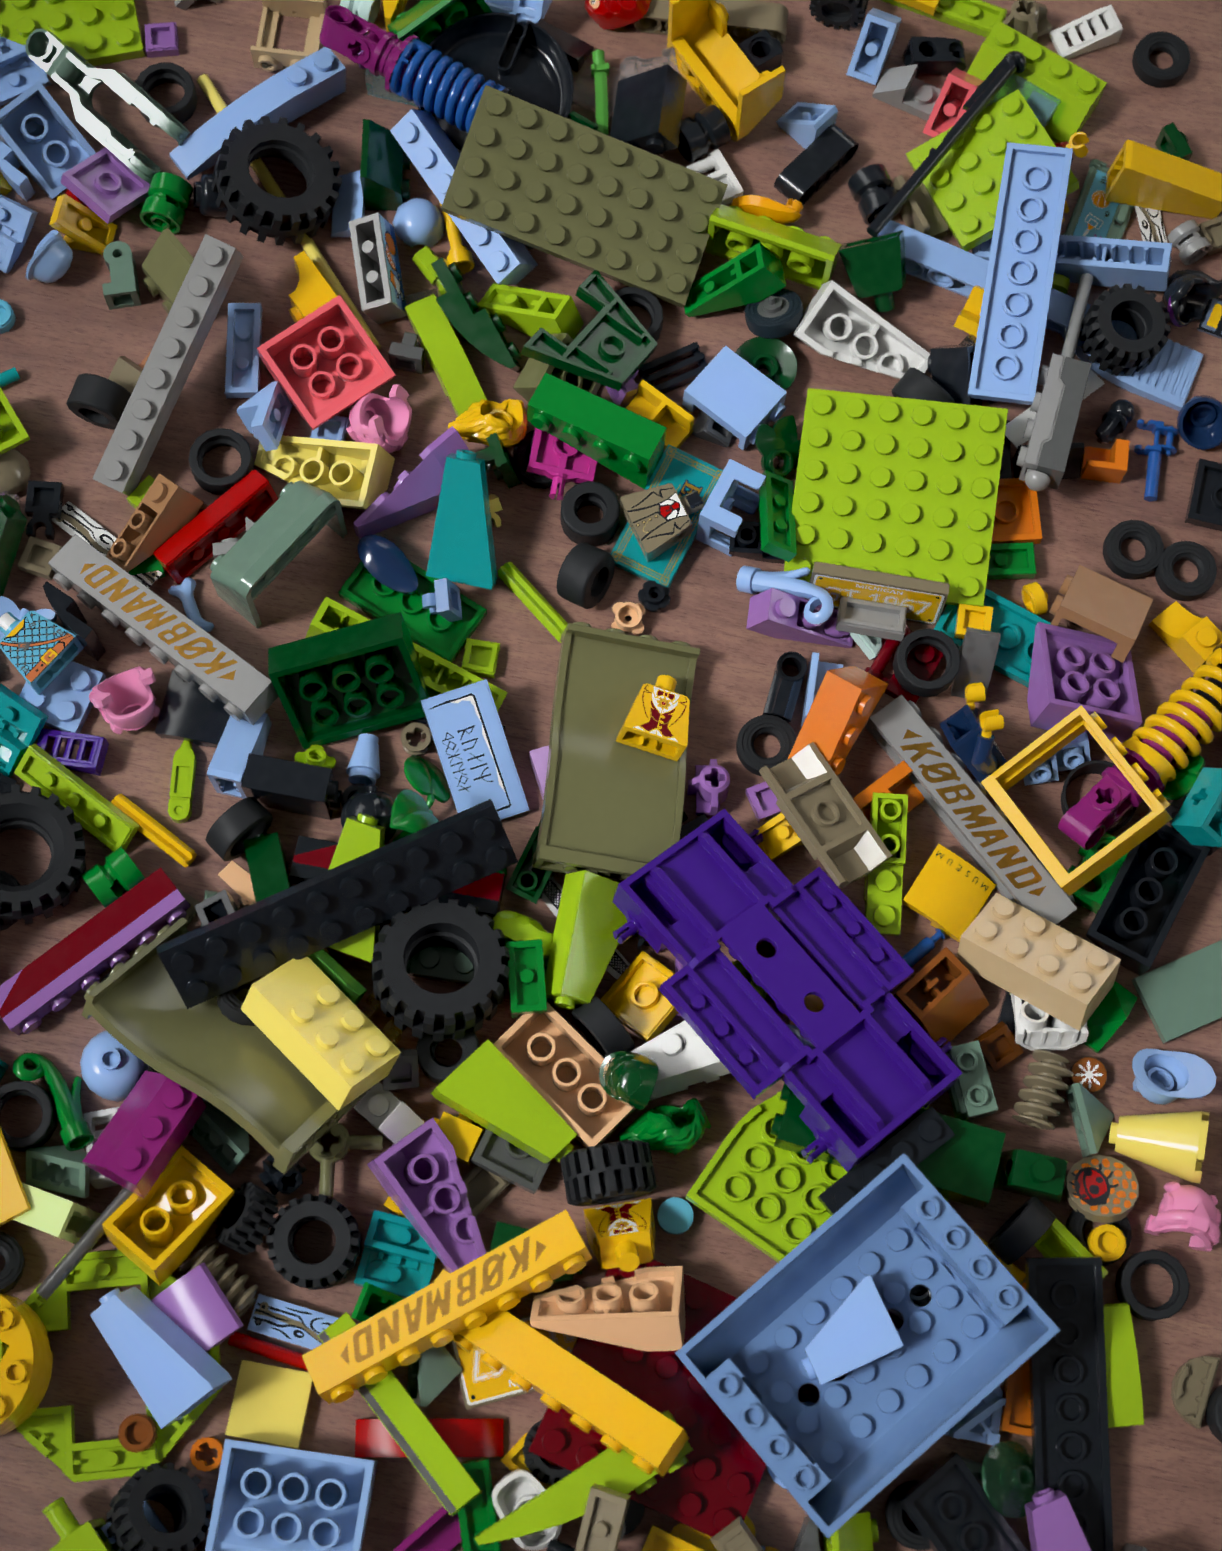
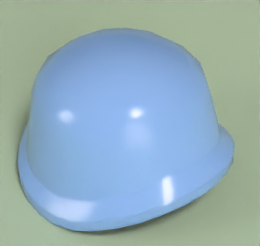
M57 230L50 231L37 245L33 257L27 265L26 279L53 283L60 279L71 266L73 259L72 249Z

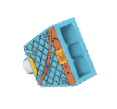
M34 611L27 612L21 620L17 619L10 612H6L0 617V631L5 635L0 640V649L38 695L84 649L73 633Z

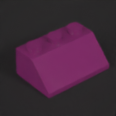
M145 1071L82 1162L144 1199L205 1110L206 1105L202 1097L160 1073Z

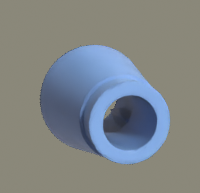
M369 733L359 735L346 770L350 783L374 786L376 779L380 778L379 738L376 735Z

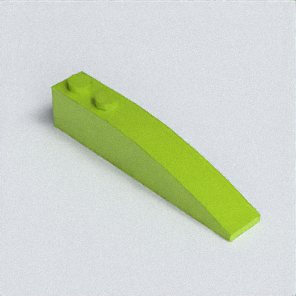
M326 596L314 616L305 638L366 622L370 619ZM413 643L430 697L483 680ZM488 682L498 712L508 692Z
M669 1410L661 1413L676 1423ZM688 1441L668 1469L669 1473L674 1472L688 1462L685 1455L693 1450ZM608 1448L474 1538L478 1545L522 1537L559 1526L584 1515L590 1489L594 1484L625 1494L635 1489L639 1495L657 1483L654 1476L658 1473L653 1470L651 1475H648L631 1463L634 1458L623 1449L617 1454Z

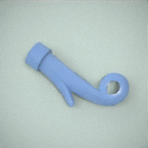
M744 565L737 574L736 586L739 592L757 594L758 592L761 593L774 588L801 598L810 599L805 605L803 613L806 621L811 624L823 623L833 613V598L826 590L820 586L798 579L810 574L808 567L792 571L768 572L762 571L760 568ZM822 604L820 611L813 613L814 609Z

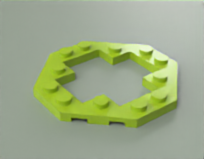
M119 1249L88 1252L48 1300L40 1296L35 1289L24 1302L37 1313L44 1323L47 1332L71 1330L70 1292L141 1285V1292L152 1300L176 1282L177 1279L171 1274L159 1286ZM0 1341V1361L9 1345ZM219 1344L211 1348L207 1353L221 1365ZM222 1388L182 1419L162 1429L146 1406V1415L155 1421L158 1428V1436L154 1445L144 1452H130L120 1444L119 1439L75 1443L74 1405L38 1408L25 1422L15 1429L41 1454L57 1465L73 1482L131 1477L143 1467L146 1470L150 1464L159 1462L160 1465L222 1391Z

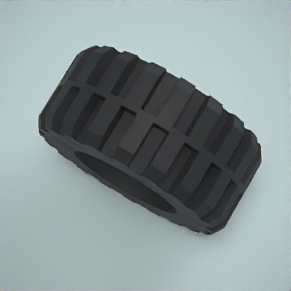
M437 898L428 902L427 905L410 906L411 910L406 914H403L401 911L392 916L390 926L384 925L379 933V942L375 943L372 963L373 991L376 1000L381 1001V1010L385 1016H393L394 1025L402 1031L406 1027L411 1028L412 1036L422 1039L424 1034L433 1035L432 1041L443 1042L444 1035L451 1034L453 1040L464 1038L465 1030L470 1029L472 1033L481 1029L484 1019L490 1021L497 1013L498 1004L503 1002L510 969L508 967V961L510 960L509 949L504 946L505 937L501 929L493 930L494 920L488 914L480 917L478 915L479 908L470 903L466 908L459 906V900L449 898L448 903H439ZM448 946L462 952L474 966V977L469 984L458 991L446 994L432 993L420 988L411 980L407 974V963L413 955L424 948Z

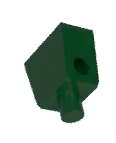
M903 230L844 243L839 249V254L857 297L873 296L878 313L895 309L893 291L903 289L906 284Z
M1022 1149L1004 1151L1001 1153L993 1188L1028 1197H1037L1041 1200L1059 1204L1062 1197L1068 1161ZM1011 1163H1012V1164H1013V1165H1012V1170H1011V1173L1009 1174V1168H1010V1165H1011Z

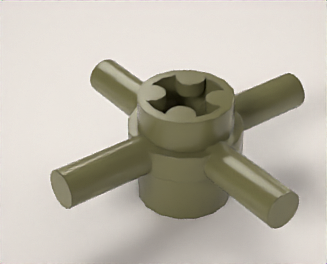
M337 1122L326 1134L338 1137L339 1143L333 1144L330 1147V1152H325L320 1144L321 1140H319L309 1150L311 1156L320 1162L319 1194L328 1197L334 1196L335 1163L342 1160L349 1150H383V1136L349 1135L346 1128Z

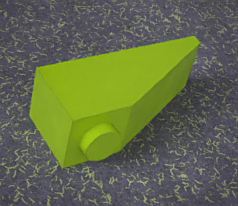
M492 283L479 302V311L486 308L492 315L498 313L503 323L531 337L542 327L550 334L567 333L574 339L584 325L572 296Z

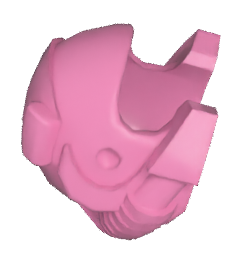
M395 384L390 390L389 398L375 393L362 397L350 410L349 421L351 426L346 428L349 436L355 442L379 444L388 453L400 450L408 439L407 433L412 418V408L407 401L409 397L408 392L399 384Z
M138 666L113 675L94 686L89 694V700L93 703L94 708L99 709L103 719L110 723L111 730L116 734H122L123 730H139L160 713V708L155 705L156 698L149 684L156 681L151 667L146 669Z
M1177 1182L1166 1183L1164 1185L1166 1193L1163 1194L1164 1197L1159 1205L1157 1216L1150 1215L1148 1217L1144 1233L1159 1236V1233L1173 1231L1191 1233L1195 1236L1190 1237L1188 1247L1197 1251H1212V1246L1218 1244L1221 1238L1219 1229L1221 1213L1215 1206L1218 1204L1216 1196L1208 1195L1201 1188L1193 1185H1180Z

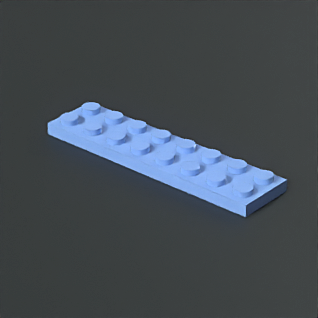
M1007 142L968 389V396L974 399L1032 405L1037 388L1073 149Z

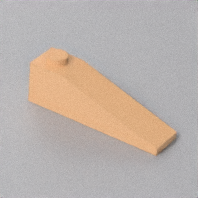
M683 1266L645 1267L634 1270V1277L615 1281L613 1276L601 1278V1285L585 1289L574 1285L535 1295L530 1316V1326L646 1352L678 1351L684 1346L685 1335Z

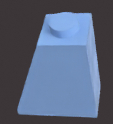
M264 712L254 725L244 718L237 721L232 716L229 717L207 770V776L217 793L242 799L247 798L241 788L249 753L263 756L272 725L267 713Z
M870 1275L861 1280L804 1349L807 1357L802 1359L801 1362L810 1381L817 1378L820 1385L904 1346Z

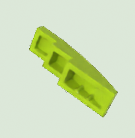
M432 294L405 306L404 309L415 333L418 334V340L421 347L424 348L426 358L431 368L433 367L446 397H449L458 417L467 411L472 403L487 399L449 320L437 303L435 294Z

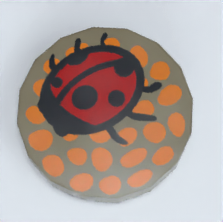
M1094 1155L1082 1158L1072 1166L1066 1179L1065 1195L1070 1206L1076 1212L1078 1210L1084 1214L1086 1219L1099 1223H1112L1124 1219L1134 1209L1139 1196V1183L1134 1172L1124 1162L1111 1156Z

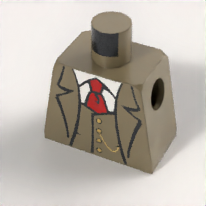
M672 483L620 497L621 509L647 562L652 561L692 533V523L689 515L702 510L704 507L697 490L679 498Z

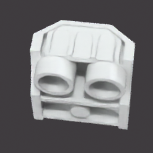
M1010 993L1014 1011L1015 1042L1030 1051L1068 1050L1086 1042L1089 1034L1087 1022L1078 1031Z

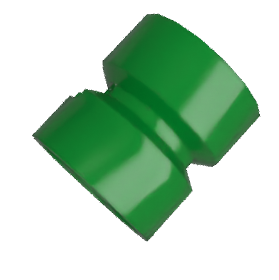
M167 172L155 173L148 189L149 197L145 199L140 213L141 221L146 226L161 233L166 228H169L173 234L179 233L185 217L184 210L187 209L193 193L191 184L175 174Z
M122 846L105 857V865L96 864L81 875L105 908L145 879Z

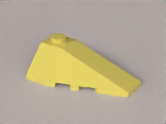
M282 435L276 450L265 451L261 443H259L254 465L288 483H295L301 480L325 490L340 501L341 507L367 509L382 493L388 490L395 458L379 444Z

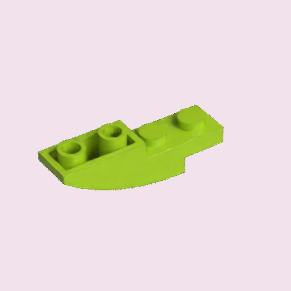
M873 792L869 823L892 856L865 876V917L881 935L900 936L903 865L906 861L908 795Z

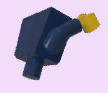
M982 682L968 684L965 687L966 705L940 723L951 747L979 783L1007 762L1002 751L994 741L995 736L992 734V731L1004 728V718L1002 715H999V710L984 711L978 719L979 709L975 708V702L986 701L985 687Z

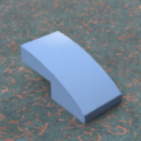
M0 140V171L14 191L27 202L35 194V191L28 177L18 170L21 165L13 150Z

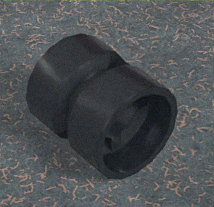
M713 104L696 112L694 119L687 117L681 121L678 150L690 163L706 155L708 148L715 150L731 141L728 123L721 111Z
M883 164L866 166L854 173L848 180V188L854 200L859 203L858 209L866 225H870L897 193L896 189L891 187L892 180ZM902 207L893 216V218L902 210Z

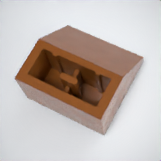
M947 947L937 954L894 995L896 1000L935 1043L941 1037L946 1038L947 1041L944 1045L953 1040L990 1005L972 973Z

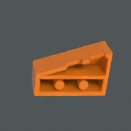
M855 665L827 670L788 759L808 744L814 742L838 776L845 766L848 753L889 684Z

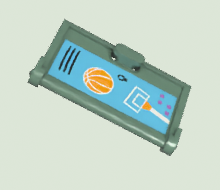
M1097 159L1091 160L1088 174L1065 233L1062 235L1122 239L1134 206L1105 201L1106 176L1109 170L1106 167L1107 163Z

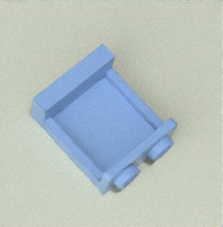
M725 345L684 390L682 406L690 412H693L697 407L736 436L739 439L738 447L744 451L750 443L756 445L755 437L760 424H768L770 421L775 423L786 410L784 402L787 392Z

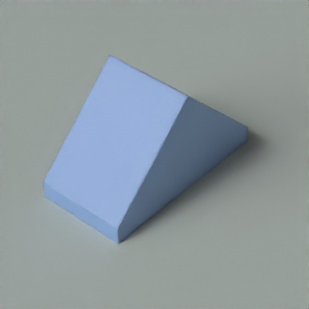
M797 102L776 122L781 129L806 149L829 126L836 123L838 110L835 105Z

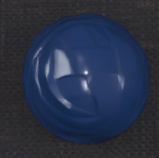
M1201 395L1193 397L1182 407L1177 418V428L1181 438L1188 445L1196 449L1205 450L1212 449L1222 442V402L1214 397Z

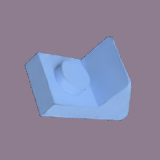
M274 381L239 406L237 413L248 431L260 441L265 451L278 449L292 404L279 382Z

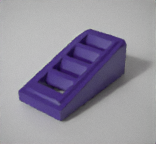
M50 729L41 730L37 745L45 751L48 740H55L51 756L67 769L101 776L109 746L105 737ZM67 742L63 758L58 757L61 743ZM74 744L79 745L76 759H70ZM92 747L89 760H83L86 748Z

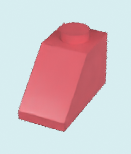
M958 68L952 70L946 78L922 133L934 138L953 127L966 112L963 109V105L983 83V80Z

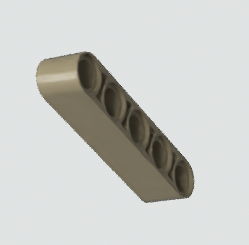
M651 0L646 15L634 22L635 28L644 33L668 35L669 0ZM715 0L717 3H722L729 14L727 32L736 43H741L764 29L768 31L772 38H777L781 45L785 43L789 14L786 6L779 3L754 0Z

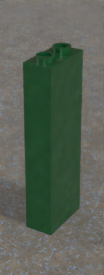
M784 1083L780 1100L786 1102L783 1114H775L770 1134L776 1135L775 1147L802 1155L801 1150L805 1149L816 1139L814 1133L799 1117L805 1106ZM921 1108L917 1113H915L906 1122L899 1126L889 1136L882 1140L875 1150H877L880 1146H882L885 1142H887L890 1138H892L895 1134H897L900 1130H902L905 1126H907L910 1122L916 1119L927 1109ZM938 1113L955 1135L916 1167L943 1198L984 1209L990 1203L1006 1133ZM827 1151L816 1158L842 1167L835 1157Z

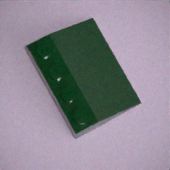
M401 612L268 648V675L303 750L309 749L312 745H323L426 717L420 700L430 696L410 633Z

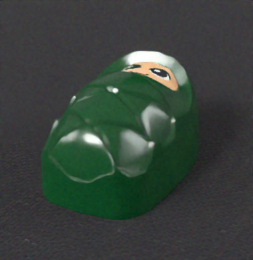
M618 1051L609 1054L603 1060L599 1071L600 1083L609 1096L633 1108L644 1109L647 1106L658 1077V1065L649 1056L634 1052Z

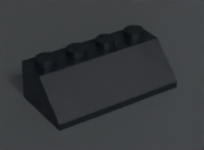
M1166 824L1127 853L1086 936L1097 947L1120 958L1121 966L1141 976L1151 968L1211 848L1208 846L1192 845L1176 829Z

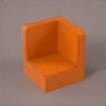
M1116 439L1111 449L1086 446L1082 460L1081 479L1120 484L1127 472L1130 440Z

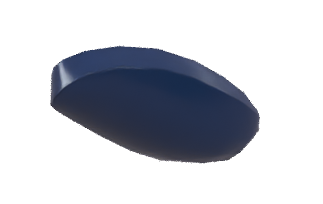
M378 535L363 536L358 541L357 551L367 571L382 585L393 591L410 595L415 593L418 587V579L412 565L402 550L384 537Z

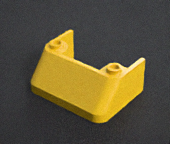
M669 0L667 50H672V62L705 106L713 104L721 111L728 123L731 139L733 141L742 139L781 100L786 70L783 66H780L772 72L765 70L759 74L728 34L727 21L729 20V14L722 3H717L715 0Z

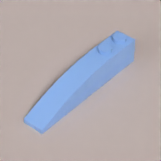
M323 47L273 75L225 107L186 138L180 146L178 145L169 153L170 158L187 180L216 164L224 139L228 140L230 132L234 127L241 131L244 121L251 119L255 125H258L261 116H269L270 123H278L280 117L287 118L288 124L345 92V66L331 49Z
M1060 235L1054 273L1068 277L1070 282L1079 283L1081 275L1089 273L1093 276L1092 285L1112 287L1118 285L1122 288L1124 284H1132L1133 289H1136L1139 285L1145 287L1144 290L1165 292L1170 273L1172 243ZM992 238L973 248L972 254L989 261Z

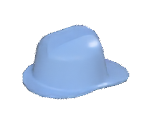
M1146 1048L1138 1051L1132 1060V1069L1135 1075L1133 1090L1140 1092L1149 1102L1158 1105L1169 1104L1178 1098H1202L1210 1094L1216 1085V1075L1213 1068L1204 1059L1194 1054Z

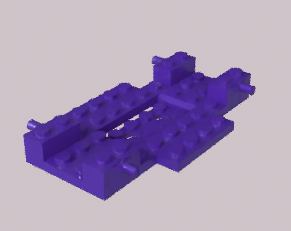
M724 808L618 884L612 902L624 914L627 923L613 931V936L615 940L618 938L617 942L619 944H623L637 933L650 944L657 954L668 948L683 968L663 982L659 991L754 1100L782 1079L803 1103L805 1108L799 1117L814 1133L816 1139L805 1149L801 1150L804 1158L810 1154L806 1159L807 1162L812 1163L817 1157L827 1151L849 1172L870 1155L880 1142L921 1108L924 1107L926 1109L949 1090L961 1076L962 1072L945 1054L952 1049L950 1042L944 1045L947 1039L941 1037L935 1043L891 994L893 990L909 979L914 973V970L820 867L793 885L758 846L759 843L764 841L763 835L761 833L758 835L759 831L757 829L747 834ZM721 941L728 948L730 956L739 960L752 975L753 982L769 994L776 1002L777 1009L791 1019L800 1030L802 1038L810 1041L815 1049L812 1050L808 1045L804 1046L720 950L721 946L719 943ZM761 941H768L774 945L776 954L771 958L762 957L757 952L756 945ZM808 995L820 997L823 1001V1009L819 1012L808 1010L804 1004V998Z

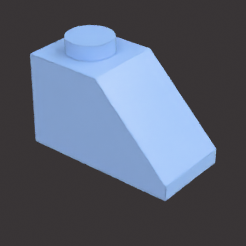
M872 8L867 13L846 75L873 85L877 84L892 49L902 18L876 8Z

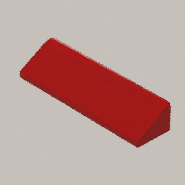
M252 470L158 547L153 554L172 579L179 585L185 578L189 577L213 557V543H220L227 538H236L246 529L245 517L255 522L279 498L269 481L257 470Z

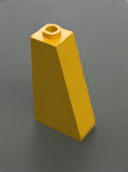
M1126 140L1107 172L1105 201L1214 219L1222 211V173L1144 144Z

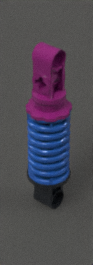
M331 5L325 10L319 41L322 45L369 69L371 74L385 77V90L387 92L394 93L400 97L403 96L405 100L414 102L417 107L425 108L428 113H435L437 118L445 119L450 125H456L461 131L469 132L485 85L514 96L513 89L501 86L498 83L496 85L493 80L485 82L484 75L481 73L474 75L472 68H464L463 64L459 61L453 63L450 56H442L439 50L432 51L430 45L421 41L415 35L408 36L402 41L398 39L395 33L382 30L377 25L353 14L343 6Z

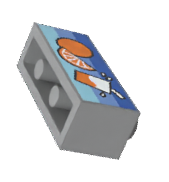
M378 212L349 221L362 312L377 324L408 316L404 309L406 302L394 226Z

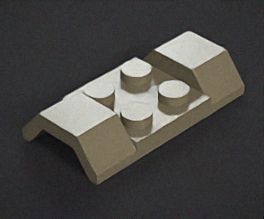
M814 742L808 744L790 759L772 768L764 766L759 770V773L778 799L776 805L813 859L820 860L837 887L844 888L868 875L892 856Z

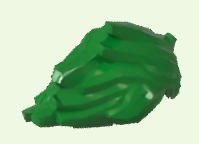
M696 1098L687 1100L682 1108L659 1105L635 1119L629 1126L619 1132L620 1140L644 1141L649 1143L650 1150L666 1151L673 1153L675 1156L683 1150L694 1146L702 1138L705 1129H710L711 1124L701 1104Z

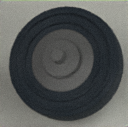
M784 288L760 302L747 304L745 307V319L749 330L754 335L762 338H779L794 332L804 316L800 297L795 292Z

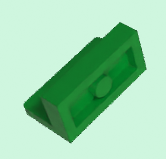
M542 939L506 942L510 955L508 967L510 968L511 1018H519L518 1014L546 1013L547 1001Z

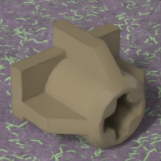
M1016 0L1011 6V13L1003 21L1004 24L1036 42L1039 36L1052 31V26L1047 19V7L1035 0Z

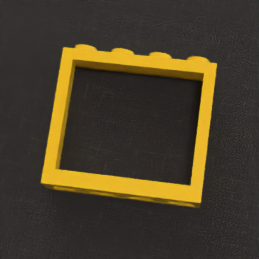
M1082 705L981 781L994 801L1068 896L1072 895L1172 820L1166 811L1170 803L1158 788L1153 792L1150 791L1144 783L1149 779L1137 762L1131 766L1123 757L1128 753L1116 736L1109 740L1103 732L1107 728L1104 721L1095 711L1089 715ZM1088 730L1152 812L1069 873L1007 793V790L1084 731Z

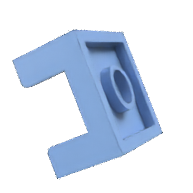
M729 459L699 515L696 540L732 556L729 554L730 537L715 530L735 538L742 523V517L730 512L732 507L734 506L753 515L759 506V494L738 483L740 482L755 490H760L766 476Z

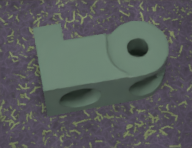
M122 241L111 242L103 251V257L111 277V283L102 284L109 310L140 306L141 298L137 267L130 246Z

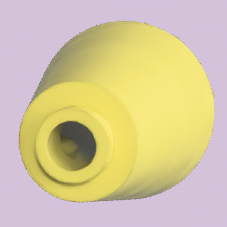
M1195 1111L1119 1116L1118 1123L1111 1122L1108 1143L1115 1144V1152L1189 1182L1200 1184L1201 1168L1207 1141L1209 1112Z

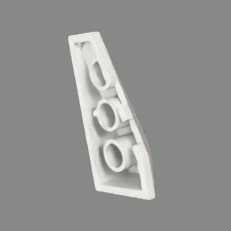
M833 280L822 284L805 309L804 316L794 333L797 338L821 355L899 380L911 367L923 373L928 368L929 352Z

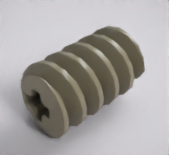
M1034 1050L1032 1057L1037 1062H1031L1028 1065L1027 1069L1032 1075H1027L1023 1078V1083L1027 1088L1021 1089L1018 1093L1019 1098L1024 1102H1016L1013 1108L1019 1115H1012V1117L1023 1124L1037 1129L1055 1130L1056 1126L1048 1121L1047 1118L1048 1116L1059 1117L1060 1112L1053 1108L1052 1104L1064 1103L1065 1099L1056 1092L1057 1090H1069V1086L1061 1078L1073 1077L1074 1073L1066 1068V1064L1071 1062L1065 1057L1045 1050Z
M218 1242L203 1247L179 1271L192 1270L198 1265L205 1263L240 1318L256 1302L254 1295L259 1287L254 1285L245 1289L244 1285L249 1277L247 1274L238 1278L234 1277L239 1265L235 1263L227 1268L224 1266L229 1254L226 1252L218 1257L214 1255L219 1247Z

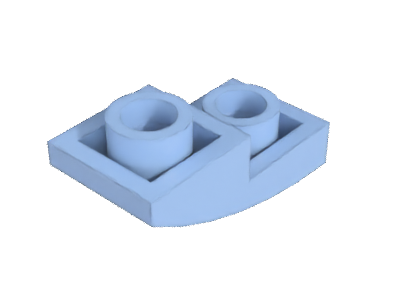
M1087 732L1080 734L1025 776V786L1059 781L1058 771L1071 770L1082 763L1091 761Z

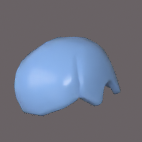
M423 198L410 199L401 204L393 220L396 235L410 247H414V245L433 247L442 239L446 228L440 210L430 201Z

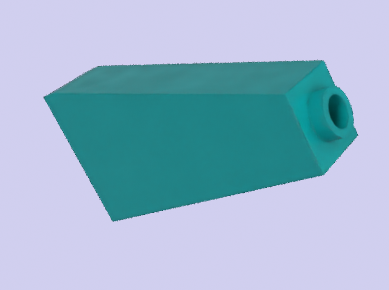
M457 449L456 453H451L446 457L426 576L437 579L447 578L452 582L492 590L497 583L498 577L485 459L476 458V452Z

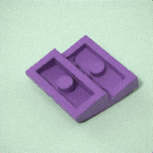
M205 1263L189 1271L151 1300L206 1352L221 1344L243 1326V1323Z

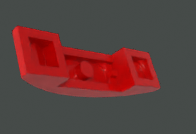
M356 1419L355 1457L407 1458L379 1419ZM428 1419L456 1457H503L504 1419Z

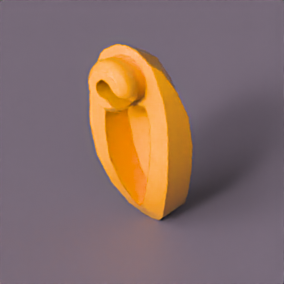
M744 195L734 198L731 206H737L746 213L758 217L766 216L779 224L795 223L802 217L800 212L803 210V204L792 198L788 199L786 205L766 197Z

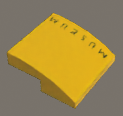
M938 844L907 892L902 904L932 921L931 926L942 929L946 935L960 943L961 935L977 917L996 884L967 861L941 844Z

